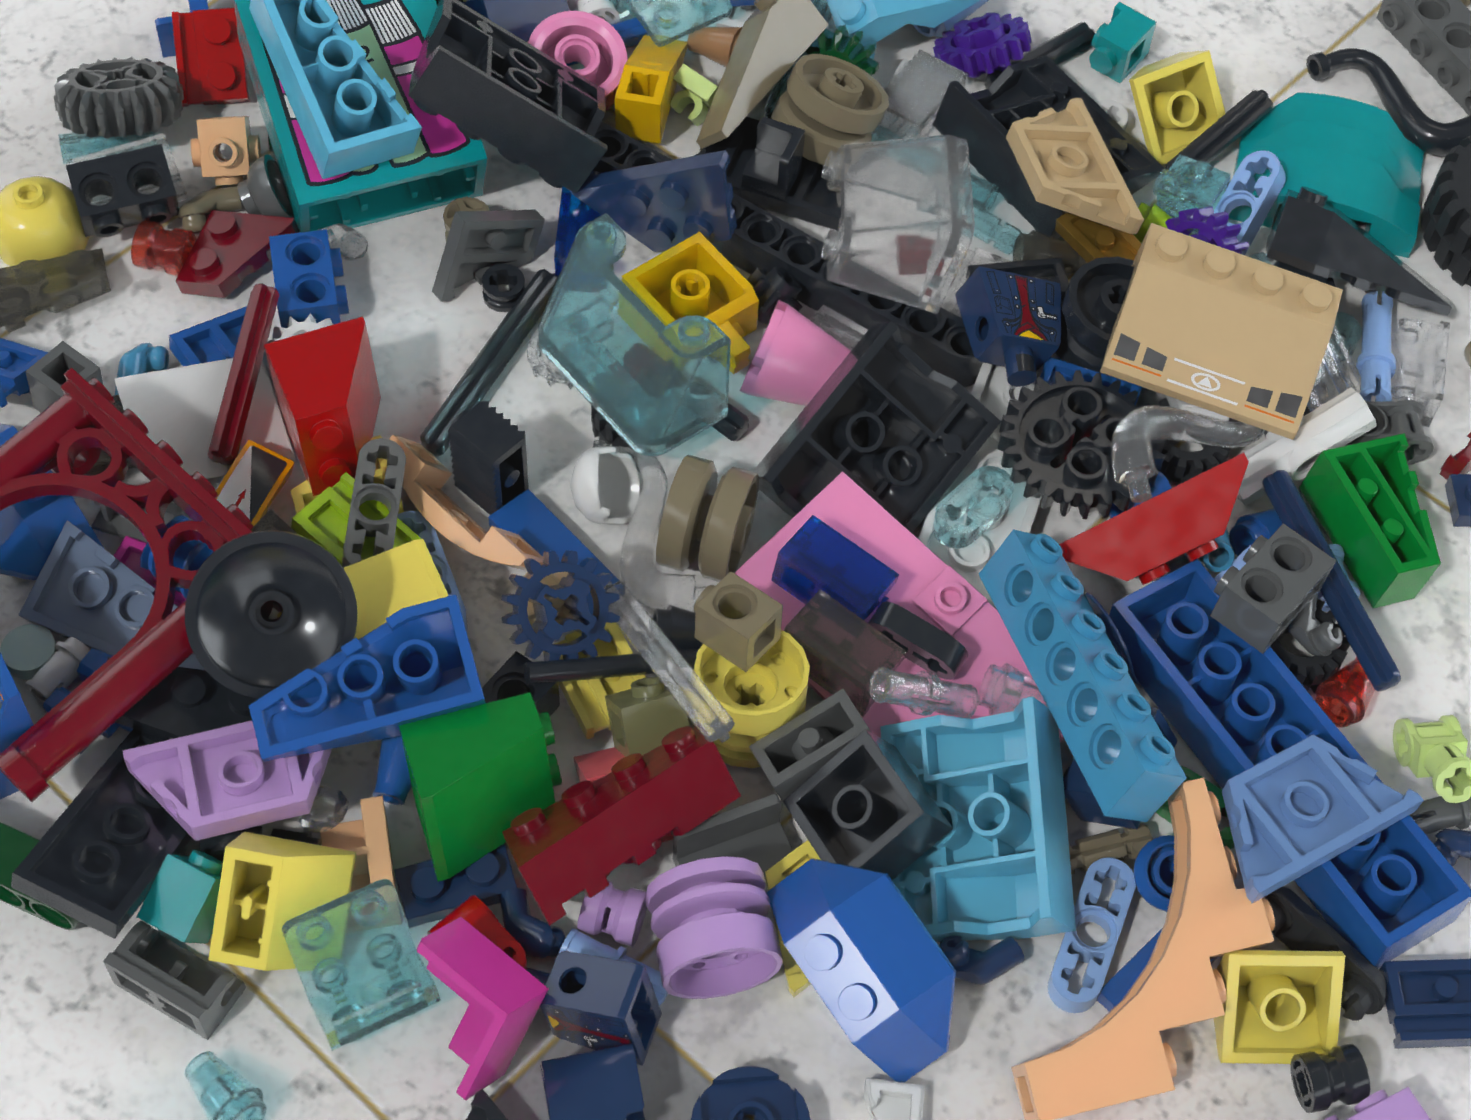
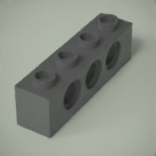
M1383 0L1377 19L1465 110L1467 115H1471V11L1460 0Z

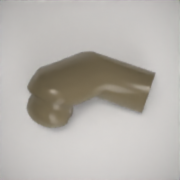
M237 186L203 191L180 206L178 218L182 219L183 231L187 234L200 233L206 223V215H210L212 210L228 212L242 210Z

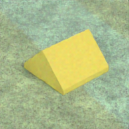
M1237 950L1225 953L1216 968L1221 974L1226 988V1001L1223 1003L1225 1015L1214 1018L1219 1061L1221 1063L1291 1064V1059L1296 1054L1316 1052L1320 1056H1328L1332 1047H1336L1338 1044L1345 966L1344 953L1342 951Z

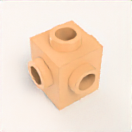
M249 116L197 119L198 138L191 139L193 166L201 167L202 177H214L215 185H236L244 181L243 175H247L250 166L261 157L259 135H251ZM222 143H226L231 147V159L225 158L221 154L220 147Z

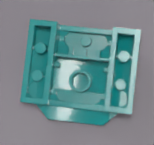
M1298 92L1273 107L1240 136L1233 176L1246 156L1261 150L1274 153L1278 157L1286 175L1285 184L1261 226L1271 228L1279 204L1283 203L1288 189L1299 193L1301 186L1326 194L1328 196L1326 203L1336 207L1349 219L1366 222L1365 232L1396 256L1409 258L1417 238L1421 207L1419 205L1424 151L1404 137L1387 111L1348 98ZM1267 168L1263 174L1255 173L1253 177L1257 182L1261 176L1269 177L1271 173ZM1254 190V192H1253L1252 194H1253L1256 198H1258V195H1257L1256 191ZM1246 205L1238 206L1230 212L1228 219L1244 222L1251 215L1252 208Z

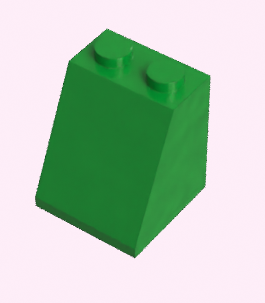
M531 692L399 725L415 805L438 882L451 878L504 844L506 840L502 831L510 828L512 820L519 814L532 808H541L543 810L556 803L553 787L562 785L561 773L555 754H548L547 746L556 744L554 730L548 712L538 714Z

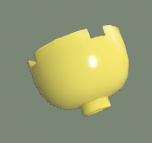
M32 176L20 178L6 185L0 191V258L5 264L24 272H48L47 265L55 264L62 260L65 266L73 262L85 250L90 236L85 237L73 191L69 187L53 178Z

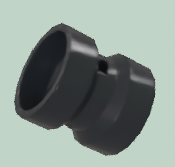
M1354 1044L1332 1047L1328 1056H1320L1316 1052L1296 1054L1291 1059L1290 1068L1294 1091L1300 1105L1307 1113L1328 1110L1331 1103L1337 1102L1338 1099L1345 1105H1353L1370 1096V1079L1367 1066L1362 1054Z

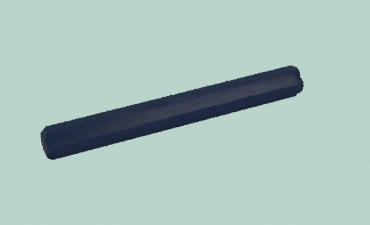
M1278 470L1273 474L1267 475L1263 479L1262 485L1282 523L1336 560L1320 592L1373 688L1381 692L1396 686L1401 681L1399 669L1288 472Z

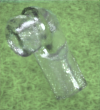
M340 223L319 229H327L330 249L340 247L341 258L348 261L359 260L367 253V239L359 231Z

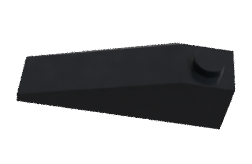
M1301 186L1299 193L1288 189L1266 241V257L1324 278H1328L1331 270L1340 272L1339 277L1350 282L1353 287L1368 291L1369 289L1375 290L1377 284L1386 287L1384 293L1391 298L1446 316L1449 315L1452 306L1445 295L1336 207L1326 203L1328 199L1326 194Z

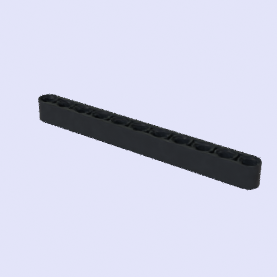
M603 121L594 138L607 145V151L593 169L596 174L672 160ZM733 193L731 206L735 210L736 229L730 240L711 243L731 264L749 274H752L757 268L761 270L767 268L769 271L776 265L784 268L802 287V291L798 294L796 300L862 337L871 326L892 321L899 327L904 343L933 370L958 381L964 388L975 384L983 362H979L974 357L962 318Z

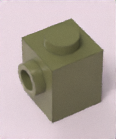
M647 677L631 683V689L605 696L614 747L625 757L635 753L644 755L662 745V739L670 732L695 723V712L688 694L683 693L667 680H663L661 677Z

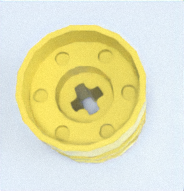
M781 630L780 639L747 672L705 644H702L697 651L693 682V708L695 712L693 727L700 724L713 739L724 763L730 766L745 768L761 767L749 746L805 712L810 665L804 648L789 633Z

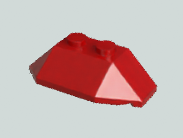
M1245 453L1237 455L1060 543L1065 561L1125 581L1138 576L1142 585L1169 573L1171 570L1167 562L1184 553L1187 554L1191 562L1218 549L1219 546L1215 538L1225 533L1249 463Z

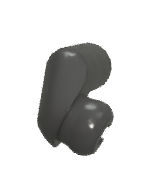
M1317 593L1288 625L1287 629L1310 654L1329 656L1332 650H1336L1341 646L1343 638L1339 627L1333 628V623H1320L1315 618Z

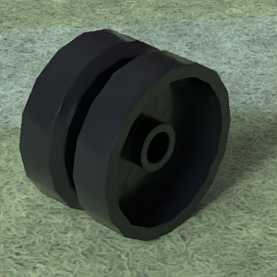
M1122 257L1096 258L1082 265L1071 278L1064 295V300L1061 302V343L1056 354L1062 361L1101 373L1100 369L1112 330L1134 271L1132 266L1133 260Z

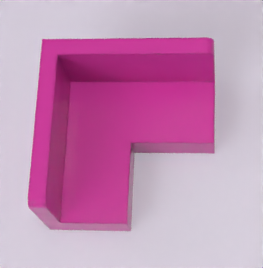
M460 917L423 937L416 950L429 961L426 969L469 1004L448 1046L449 1049L469 1065L456 1091L466 1101L505 1075L549 988L465 919Z

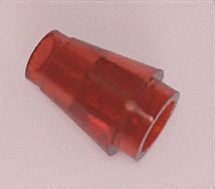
M1356 657L1318 686L1315 701L1336 727L1343 728L1358 723L1363 719L1375 689Z

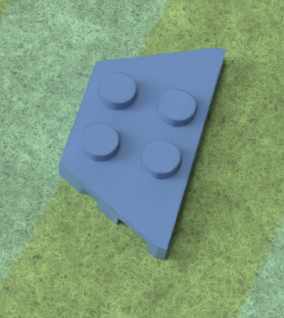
M1311 735L1227 781L1222 790V795L1247 898L1251 903L1260 900L1414 813L1424 800L1411 789H1408L1403 795L1374 779L1377 770L1358 759L1347 758L1339 752L1338 748L1315 735Z

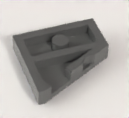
M537 210L456 211L432 292L441 302L449 301L455 298L453 289L473 279L482 285L483 274L494 265L511 264L515 267H520L532 261L545 219Z

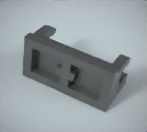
M142 920L132 927L113 953L110 952L103 961L115 985L207 1040L246 989L245 983L238 979L237 976L212 966L163 937L159 931Z

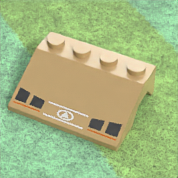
M1151 223L1132 265L1134 271L1127 294L1114 324L1100 372L1293 440L1297 435L1334 328L1343 289Z

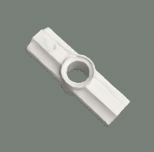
M1351 387L1307 415H1303L1297 435L1293 440L1268 431L1264 441L1244 452L1249 463L1237 498L1247 506L1265 495L1266 493L1262 485L1263 479L1278 470H1285L1290 478L1294 480H1303L1322 451L1343 447L1376 427V419L1359 392H1356Z

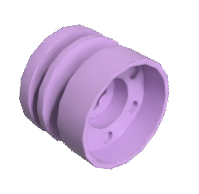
M726 856L699 859L676 866L660 874L647 886L645 898L647 908L652 914L650 921L651 929L661 939L657 945L656 955L662 986L669 994L686 999H708L728 996L760 985L780 971L783 958L776 927L771 919L766 917L771 905L769 897L764 891L766 886L764 873L758 863L746 858Z

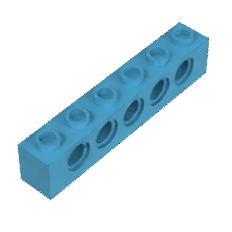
M1013 529L980 571L979 576L1104 816L1147 822L1187 778L1175 757L1174 747L1160 731L1151 714L1149 703L1140 695L1128 673L1126 662L1117 654L1108 638L1103 621L1094 613L1085 597L1083 585L1073 575L1062 555L1063 550L1061 546L1048 535L1041 533L1035 535Z

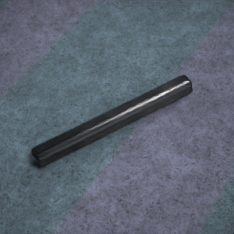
M541 269L534 275L420 435L421 445L433 455L441 456L446 452L451 441L448 438L450 435L448 430L452 421L462 411L471 410L482 401L560 290V278L555 273Z

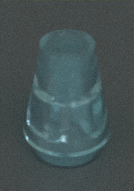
M203 1052L192 1059L187 1065L184 1075L190 1082V1086L207 1120H263L267 1110L266 1105L262 1102L263 1092L218 1058L213 1052Z

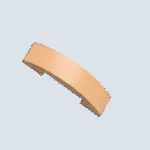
M394 434L390 437L389 440L400 445L406 455L402 485L405 492L421 515L445 538L473 555L513 568L527 571L524 565V561L527 558L536 560L540 565L544 564L543 557L519 534L491 526L488 532H486L441 490L452 473L421 444Z

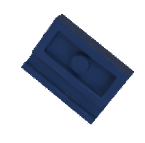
M1471 959L1385 961L1379 971L1386 980L1385 1004L1389 1023L1393 1024L1395 1039L1393 1043L1395 1049L1471 1046Z

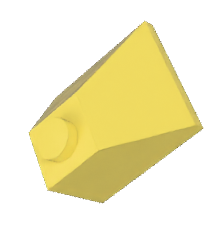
M1209 50L1175 54L1142 67L1129 79L1148 153L1161 165L1167 164L1226 114Z

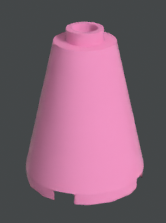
M778 300L769 320V325L761 338L744 378L740 392L750 396L807 406L851 350L789 304Z

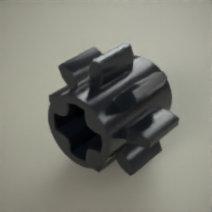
M777 265L771 271L767 268L763 270L757 268L747 279L759 300L757 320L761 323L769 325V320L778 300L789 304L798 312L803 308L796 300L798 294L802 291V287L784 268Z

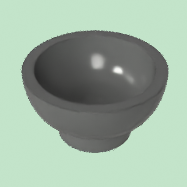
M265 154L250 166L247 179L237 184L241 202L248 214L294 218L278 164L271 155Z

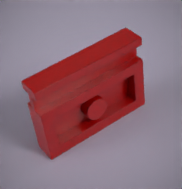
M235 8L193 10L190 13L172 12L177 73L179 74V82L183 86L184 100H182L183 107L196 104L216 105L249 102L246 62L238 39Z

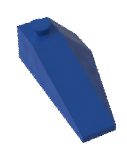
M457 594L400 609L386 618V623L359 640L357 637L340 647V652L315 668L305 669L250 704V714L262 761L265 762L401 736L399 725L486 704Z

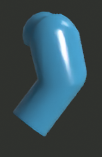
M141 343L121 357L117 378L166 370L169 365L168 350L163 346L153 347L151 343ZM115 387L114 400L121 403L117 387Z

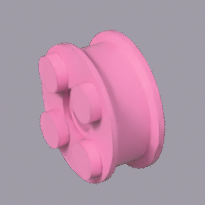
M564 11L543 20L532 32L528 43L568 67L567 63L573 61L581 63L585 67L584 69H570L605 90V107L607 111L615 103L617 88L624 65L627 62L626 47L619 33L604 19L583 11Z

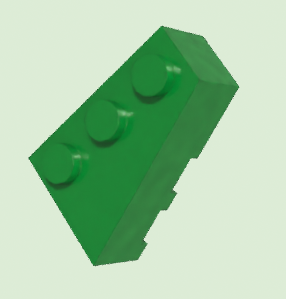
M1405 433L1324 450L1299 486L1300 491L1332 543L1342 546L1345 553L1344 563L1372 609L1414 599L1441 564L1427 510H1420L1415 489L1419 485L1416 471H1409L1404 453L1409 446Z

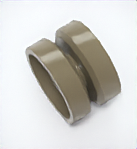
M810 54L802 56L796 62L787 81V90L779 98L771 119L805 130L803 157L828 167L848 168L856 166L863 158L872 141L871 132H874L881 123L889 107V100L881 84L866 71L850 62L833 56Z
M689 454L685 456L677 469L664 507L656 545L657 564L683 572L694 562L699 552L698 566L703 578L720 582L729 572L735 573L753 524L760 478L758 473L732 467L722 476L717 486L718 474L713 461Z

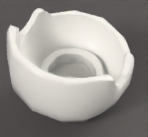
M609 446L593 447L581 454L574 466L570 482L571 492L577 509L589 521L594 523H629L637 513L640 500V480L633 457L628 453L616 452L615 447Z

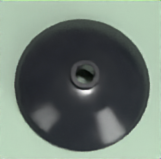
M279 530L256 531L244 534L223 544L200 566L193 578L186 598L185 627L190 646L197 660L216 681L234 692L260 699L305 669L315 668L340 652V647L353 640L357 627V603L352 584L344 568L324 547L309 538L291 532ZM270 600L279 602L283 607L281 616L276 619L264 617L261 607L265 602Z

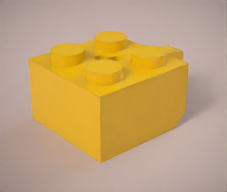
M701 232L694 234L621 276L622 314L655 349L679 367L688 371L711 356H714L732 374L749 365L750 346L743 337L757 330L759 300L752 285Z

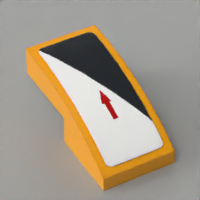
M249 439L216 489L218 493L216 499L226 508L231 504L236 505L252 522L254 528L251 531L256 532L264 523L268 508L291 476L295 462Z

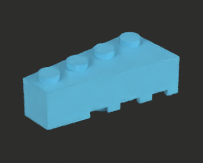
M250 0L249 10L322 179L414 153L422 126L412 113L408 115L395 99L397 93L385 78L381 80L365 59V51L356 39L351 40L338 23L339 17L326 0Z

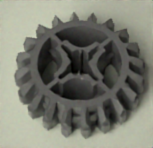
M114 57L108 61L97 60L96 63L92 64L83 63L79 68H71L66 71V74L58 77L57 83L54 85L55 109L58 111L63 127L78 135L86 134L90 138L103 136L105 139L111 137H122L124 139L130 135L142 136L145 132H157L160 130V127L172 125L173 121L181 117V111L183 110V86L179 82V74L175 72V68L160 61L152 62L148 58L135 60L132 57L128 59H116Z

